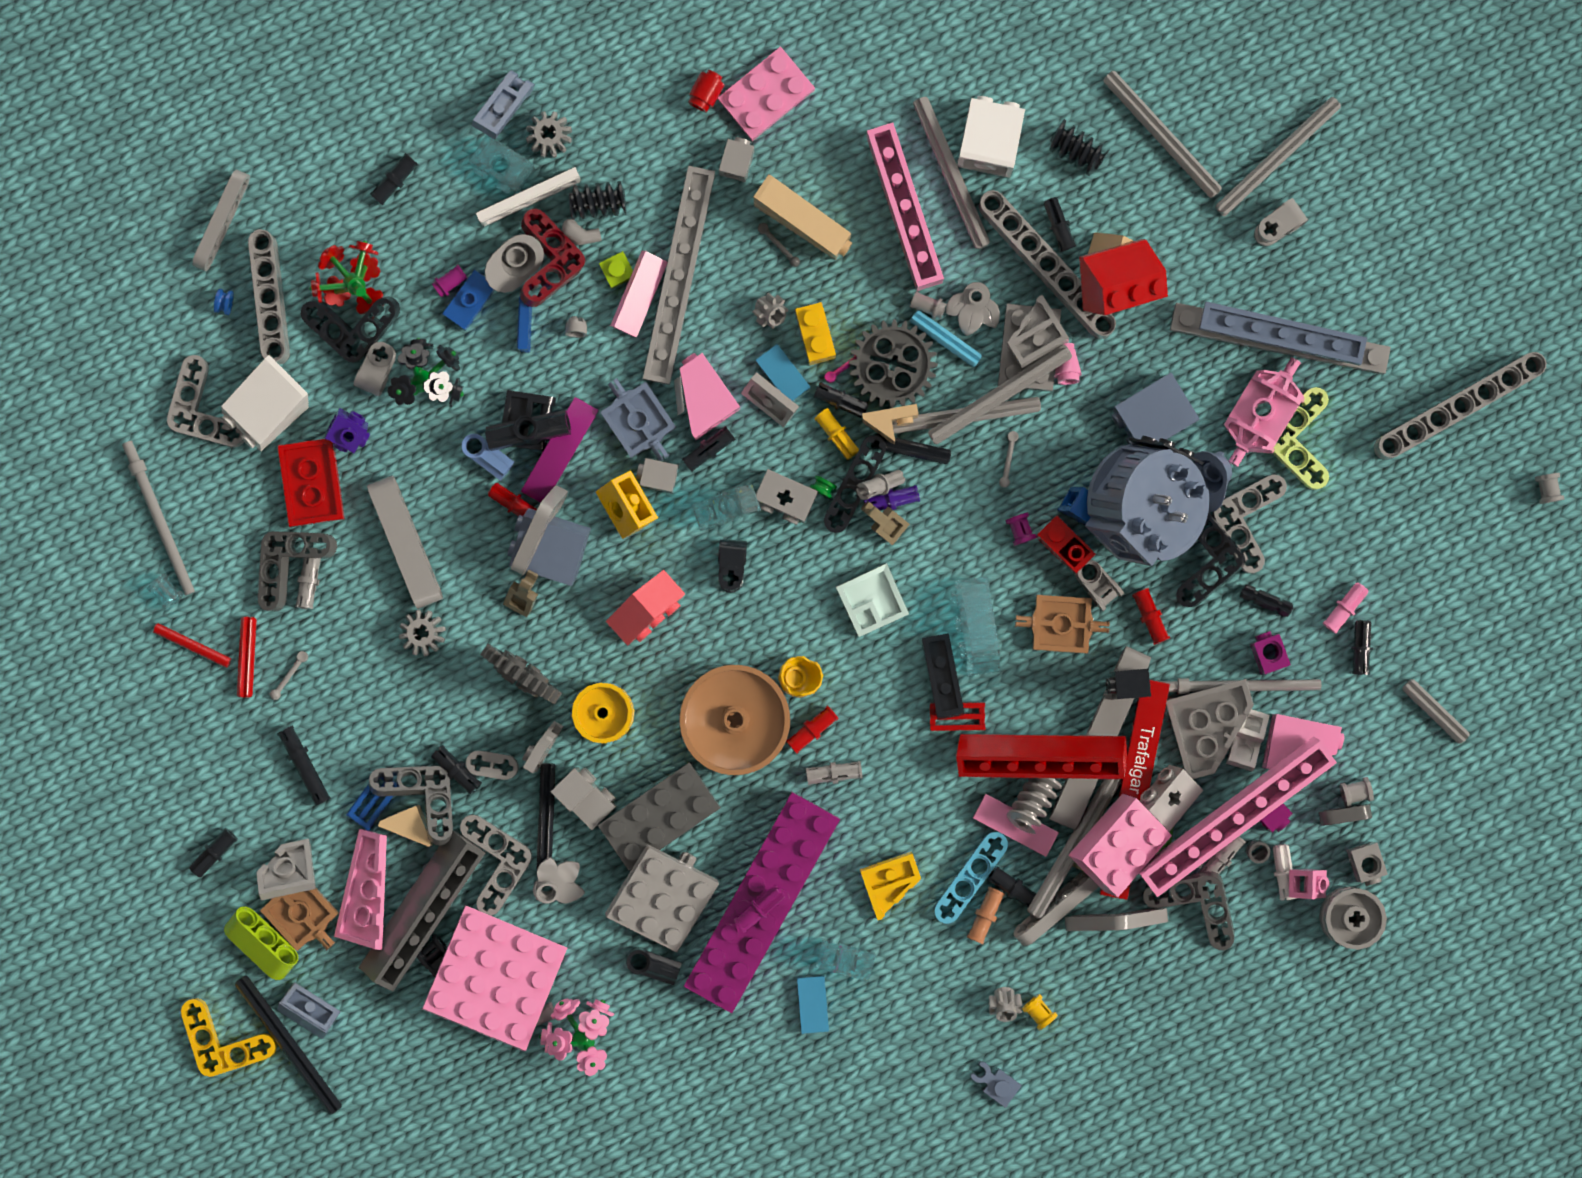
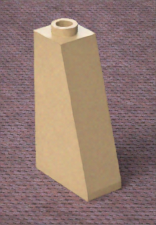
M768 174L753 197L754 206L836 260L839 255L844 257L852 245V242L849 241L851 233Z

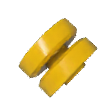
M596 683L587 686L578 694L573 703L572 719L575 728L584 738L596 743H609L619 740L629 731L634 721L635 710L631 698L622 688L609 683ZM602 707L608 711L606 718L598 716V711Z

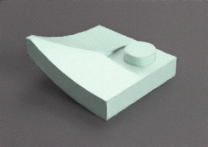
M887 563L836 587L859 637L909 615Z

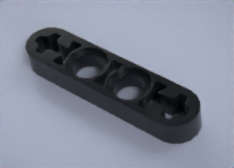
M870 435L866 437L825 515L824 524L830 532L839 533L848 526L861 498L857 494L855 502L848 504L842 500L841 493L846 488L856 491L859 488L857 487L859 483L872 479L887 448L886 442L881 436ZM875 440H878L882 451L873 454L871 459L876 460L873 466L868 460L860 459L859 457L861 453L867 456L870 449L866 446L868 442L873 443ZM865 464L868 466L869 476L865 479L855 477L853 470L856 465ZM838 502L842 507L851 509V512L848 514L844 510L841 516L844 524H838L835 528L831 526L832 520L829 519V516L837 514L839 508L834 507V505Z

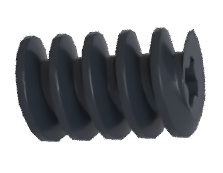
M1064 119L1050 140L1049 151L1053 153L1060 148V158L1069 154L1068 163L1072 164L1078 160L1077 169L1081 170L1088 166L1086 175L1090 176L1099 168L1109 150L1101 153L1102 143L1092 147L1093 137L1083 141L1085 134L1083 131L1075 136L1076 126L1074 125L1066 130L1067 120Z
M617 181L615 189L612 188L610 182H606L605 190L601 189L599 183H595L594 191H591L588 184H585L583 192H580L578 186L574 185L572 193H569L572 220H575L577 212H579L582 219H586L588 211H590L593 218H597L599 210H601L604 217H608L610 209L614 216H619L620 208L627 215L625 190L621 181Z

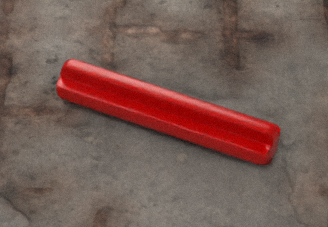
M242 617L240 621L237 696L243 698H250L253 695L257 622L254 617Z

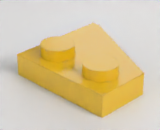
M912 851L860 869L877 921L881 920L885 913L921 880Z

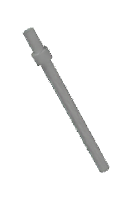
M133 441L123 443V449L130 463L128 465L130 473L136 477L184 595H190L195 592L145 473L147 471L146 465L143 460H140Z
M1177 678V681L1160 682L1170 684L1169 692L1187 695L1190 692H1198L1239 680L1189 681V678ZM1321 679L1247 680L1250 691L1321 690L1322 686Z

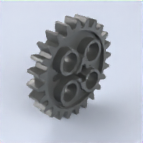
M893 319L891 327H888L883 320L879 330L874 324L871 325V335L865 331L862 332L865 339L864 342L855 340V344L860 349L851 350L850 354L857 357L856 360L849 361L850 366L856 367V370L850 372V376L859 378L854 383V387L861 385L864 387L860 393L861 396L868 392L871 394L870 403L878 398L880 399L879 407L881 408L885 401H889L890 408H894L897 401H899L901 407L905 406L906 399L915 404L914 395L917 394L923 398L925 394L921 388L930 389L932 387L927 378H936V374L931 372L930 369L937 368L938 363L931 362L930 359L934 358L937 353L928 352L933 343L923 342L926 336L925 332L919 336L916 335L918 326L915 325L911 330H908L907 321H904L901 327H897L896 319ZM880 341H887L891 344L892 350L887 354H881L878 352L876 345ZM908 348L914 349L918 354V358L913 362L906 361L902 355L904 350ZM870 356H876L888 362H891L892 358H896L898 365L916 368L917 372L913 373L900 367H896L894 371L889 370V364L872 361ZM872 367H880L884 372V376L880 380H873L868 372ZM904 374L908 376L910 385L906 388L898 387L895 384V378L898 375Z
M488 643L480 655L494 665L493 668L502 675V678L512 685L516 682L515 686L525 693L528 692L536 698L541 696L553 704L561 696L562 692L548 683L549 679L541 673V670L531 663L526 667L528 662L520 656H515L507 650L502 652Z

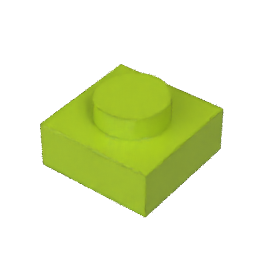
M623 251L599 263L611 289L630 280L633 270Z

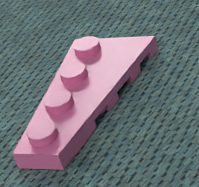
M359 829L334 937L372 949L382 950L387 836Z

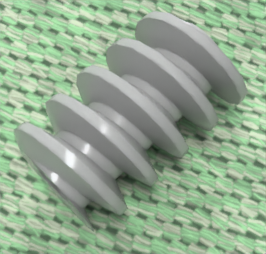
M1028 778V782L1024 783L1023 791L1017 795L1018 800L1012 804L1013 810H1009L1007 813V818L1015 827L1027 833L1036 834L1031 826L1040 827L1042 824L1036 817L1045 818L1047 815L1041 808H1051L1052 806L1047 797L1051 799H1056L1057 797L1052 788L1057 790L1062 788V785L1053 778Z

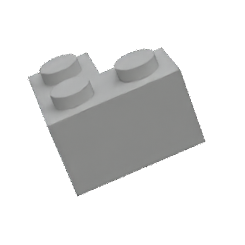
M577 767L551 793L569 811H573L593 830L617 807L613 802L616 797L606 787L601 790L594 783L597 778L586 767L582 770Z

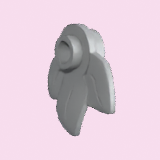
M981 282L968 284L962 293L953 295L946 306V314L958 316L959 327L966 336L976 332L982 323L992 328H996L999 323L1000 311L998 305L990 299L988 287ZM975 291H979L982 294L981 299L978 301L971 298L972 293Z
M551 857L541 862L537 869L538 880L533 886L535 898L542 903H552L556 900L564 904L581 898L585 891L574 883L579 873V863L564 861L557 865ZM544 886L552 887L549 891L542 890Z

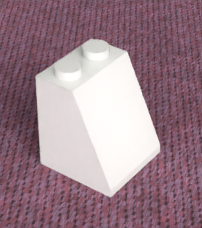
M977 96V99L971 98L957 166L1010 178L1015 165L1025 109L1020 108V105L1014 102L1006 101L1004 104L993 103L992 98Z
M270 355L258 365L221 406L223 421L231 429L236 427L243 433L241 438L250 448L253 449L256 446L260 451L268 446L309 408L308 393Z

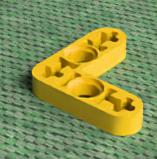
M192 998L186 1001L181 1008V1016L198 1069L204 1076L212 1077L265 1060L276 1052L277 1043L267 1033L221 1047L205 1001L199 998ZM192 1003H194L195 1007L201 1008V1012L198 1013L199 1022L204 1019L206 1021V1024L199 1025L194 1029L191 1024L197 1023L196 1018L188 1013V1010L192 1008ZM203 1029L209 1032L210 1041L207 1045H201L197 1042L196 1033L198 1030ZM260 1039H263L265 1043H270L271 1047L267 1049V1054L263 1050L252 1053L255 1058L251 1059L250 1048L261 1044ZM211 1046L214 1047V1050L210 1051L209 1054L212 1060L217 1059L218 1064L214 1066L215 1071H212L211 1067H205V1062L208 1061L207 1052L201 1055L200 1050H206ZM234 1047L241 1048L245 1053V1058L240 1063L234 1062L230 1057V1052Z

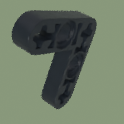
M389 296L376 300L354 329L324 302L319 303L318 300L306 302L302 306L300 314L302 320L348 362L354 363L367 356L370 347L381 339L400 314V305L395 298ZM389 304L390 307L388 311L390 313L382 316L381 319H378L377 316L381 315V313L384 311V307L382 305ZM316 307L318 309L316 314L319 317L312 318L313 311L311 309ZM328 317L329 320H327V321H325V322L322 320V319H325V318ZM367 322L373 323L376 327L374 337H370L365 333L364 326ZM331 324H336L340 328V336L338 338H333L329 334V326ZM360 340L364 341V343L358 346L356 350L358 353L353 355L351 353L353 349L351 346L357 344Z
M1209 511L1205 525H1209L1211 522L1213 526L1205 529L1202 535L1200 534L1198 540L1213 559L1178 588L1176 593L1177 600L1184 607H1196L1238 573L1245 564L1243 552ZM1212 531H1218L1222 536L1221 543L1216 547L1210 546L1207 542V537ZM1228 553L1230 555L1237 554V565H1228L1223 570L1228 572L1224 576L1222 570L1215 566V564L1219 562V565L1222 566L1228 561ZM1208 570H1214L1218 574L1217 582L1211 586L1207 585L1203 578ZM1197 579L1200 586L1207 591L1203 594L1202 590H1198L1193 595L1194 601H1185V589L1194 590L1198 586L1194 583Z

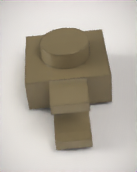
M869 501L861 508L862 511L875 521L870 528L891 545L898 540L910 525L888 506L883 513Z
M528 570L520 584L514 581L509 588L503 605L528 617L538 596L537 593L531 590L538 578V574Z

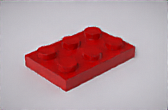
M327 439L278 445L289 527L345 520L333 442Z

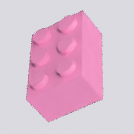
M1122 794L1070 852L1069 856L1104 892L1119 897L1172 835L1137 798Z

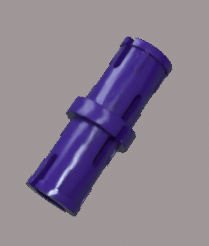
M917 485L895 491L891 488L885 495L879 494L863 501L864 504L869 501L880 511L885 510L887 506L892 510H896L897 506L920 502Z

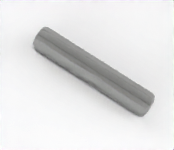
M1410 679L1403 686V691L1457 743L1461 744L1466 741L1470 733L1414 679Z

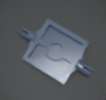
M618 378L614 379L613 381L619 390L615 388L612 382L608 386L617 398L612 405L600 413L631 458L643 450L651 448L659 461L664 460L658 450L661 451L665 458L669 454L660 442L665 435L676 429V426L646 382L633 390L625 391Z

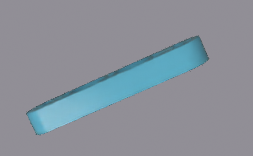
M999 832L988 833L934 907L935 916L940 922L949 924L959 917L1008 848V841L1003 834ZM1000 837L1002 848L992 851L990 855L995 857V859L991 862L987 856L979 852L982 848L985 852L988 851L991 846L988 843L990 838L996 839ZM977 858L985 860L987 864V869L982 874H976L971 869L972 862ZM959 881H967L970 884L971 891L967 896L956 894L955 886ZM951 893L955 899L963 903L960 907L956 903L953 905L951 910L954 914L952 917L947 915L945 918H942V911L939 908L941 905H949L951 899L946 897Z

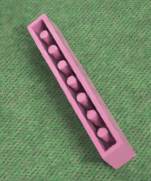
M1312 737L1156 854L1139 874L1157 897L1337 762L1319 739Z

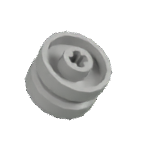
M1346 886L1335 889L1326 896L1320 907L1319 920L1323 932L1330 940L1345 948L1359 950L1370 947L1380 939L1385 931L1387 916L1385 908L1377 896L1361 888ZM1355 914V920L1353 922H1350L1348 920L1349 917H1352Z

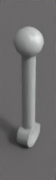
M1011 431L1007 436L1009 446L1003 477L999 480L1001 487H1008L1010 484L1008 476L1014 443L1019 438L1018 433L1015 431Z
M301 651L297 654V661L279 686L270 692L271 699L278 700L280 698V692L300 664L308 660L306 652Z

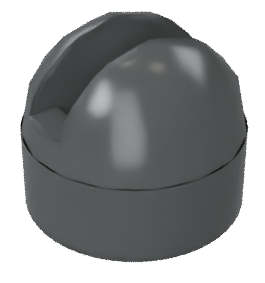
M1254 840L1247 845V856L1254 863H1264L1268 860L1270 848L1265 842ZM1262 845V848H1259L1258 850L1252 853L1254 849Z

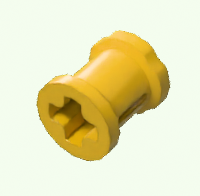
M1040 994L1033 997L1022 1007V1010L1027 1012L1036 1022V1028L1039 1031L1058 1016L1056 1012H1052L1042 1001L1043 997Z

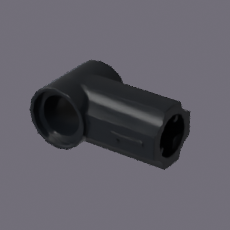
M642 947L631 949L626 957L627 968L630 972L638 975L641 974L673 986L682 962L655 954ZM635 954L644 955L647 959L646 964L640 968L634 967L631 964L632 956Z

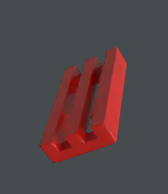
M930 703V731L986 730L985 703H963L964 708H979V714H964L962 716L939 719H979V725H936L937 717L934 703Z

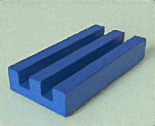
M519 296L517 349L522 353H530L532 307L524 304Z
M393 781V787H397L396 782ZM369 783L346 814L367 831L372 828L394 797L386 796L369 821L365 822V817L381 797L374 795L359 817L355 814L371 792Z

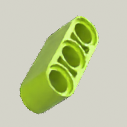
M238 908L225 924V935L270 978L274 980L284 979L298 962L299 956L296 950L251 908Z

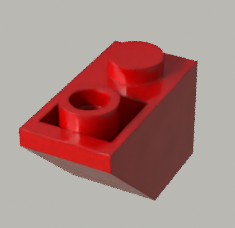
M1057 515L1037 534V539L1059 561L1076 574L1096 555Z

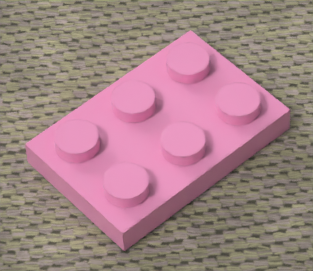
M780 46L720 95L718 101L750 140L754 141L814 92L815 87Z

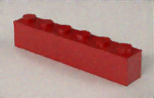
M960 734L956 754L959 777L1125 779L1128 758L1126 736Z

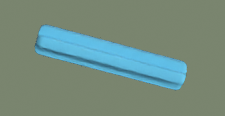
M917 310L911 317V324L918 326V329L925 332L970 366L975 367L981 360L982 355L921 311Z

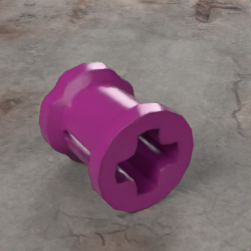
M1028 512L1005 520L1012 530L1015 539L1013 541L1014 546L1037 538L1036 534L1032 533L1028 522Z

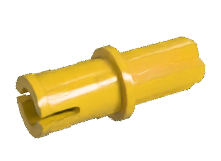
M826 408L814 418L829 436L828 441L832 440L847 460L857 454L859 449L845 432L846 427H842L829 411V408Z

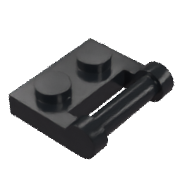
M507 390L502 423L515 421L521 416L532 417L534 403L541 404L540 415L551 413L552 406L556 404V398ZM530 425L524 429L523 436L529 435ZM542 440L533 446L523 444L514 447L543 452L548 443L547 440Z

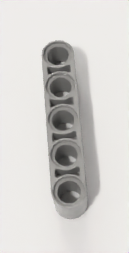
M258 229L249 236L248 245L260 350L265 359L269 355L272 346L280 345L282 349L281 354L273 359L279 365H282L290 357L278 244L268 231ZM263 237L268 238V247L258 250V240ZM270 264L272 266L271 274L267 277H261V267ZM274 291V301L270 304H264L263 296L265 293ZM277 318L278 327L273 331H268L266 328L268 320Z
M391 475L367 485L368 492L416 608L420 609L442 600L441 589L394 476Z

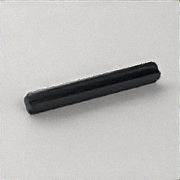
M543 763L540 766L536 869L545 859L552 858L555 796L551 791L555 788L556 766L553 763Z

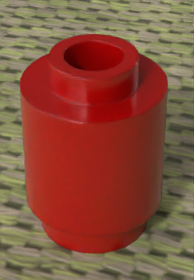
M708 70L707 73L700 72L689 93L690 99L688 103L694 108L707 113L709 108H713L725 86L721 82L722 76L712 70Z

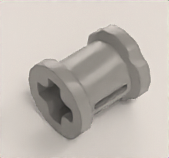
M1560 473L1535 477V481L1539 482L1540 504L1565 500L1559 488L1558 478Z
M1368 777L1362 778L1360 782L1348 785L1340 783V793L1345 807H1350L1351 803L1363 800L1374 801L1373 790Z

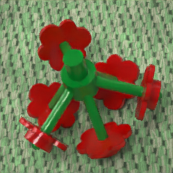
M366 240L363 242L357 241L356 246L349 245L348 248L360 251L357 258L351 259L350 265L352 268L350 273H348L340 264L344 258V247L333 245L325 249L319 258L318 268L324 270L335 266L344 276V279L339 280L336 276H330L326 281L327 284L321 285L320 274L316 272V280H311V286L309 287L310 291H312V296H318V302L322 303L323 292L325 294L324 301L327 305L335 304L337 307H341L344 305V301L350 299L351 294L357 295L356 301L358 305L356 311L361 315L365 314L376 300L383 297L381 290L375 291L372 287L365 289V282L380 275L381 271L377 266L378 260L375 257L370 258L369 255H378L379 252L372 250L373 245L368 244Z

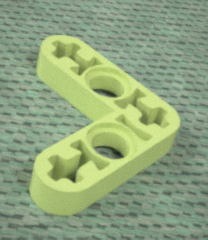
M1315 387L1303 394L1305 401L1302 405L1305 407L1311 401L1310 394L1313 396L1319 394L1321 396L1319 399L1321 406L1316 404L1308 410V412L1312 413L1311 417H1309L1305 409L1298 407L1296 412L1303 416L1302 425L1300 427H1293L1288 423L1286 429L1293 432V435L1290 436L1289 432L1285 433L1280 439L1283 444L1277 443L1274 446L1275 450L1273 452L1307 488L1312 490H1318L1326 486L1329 481V473L1296 437L1328 404L1329 399L1325 390ZM1294 450L1300 451L1304 457L1302 464L1299 466H1295L1289 461V454ZM1310 461L1313 465L1308 468L1313 473L1321 472L1320 480L1322 482L1311 483V474L1306 470L1302 475L1299 470L1306 467Z

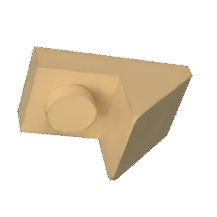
M917 404L862 413V421L889 442L895 444L892 423L897 422V426L913 424V419H917L919 415Z

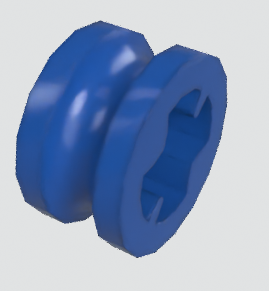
M218 289L214 300L215 313L223 311L225 315H230L234 301L233 291L224 293L223 289Z

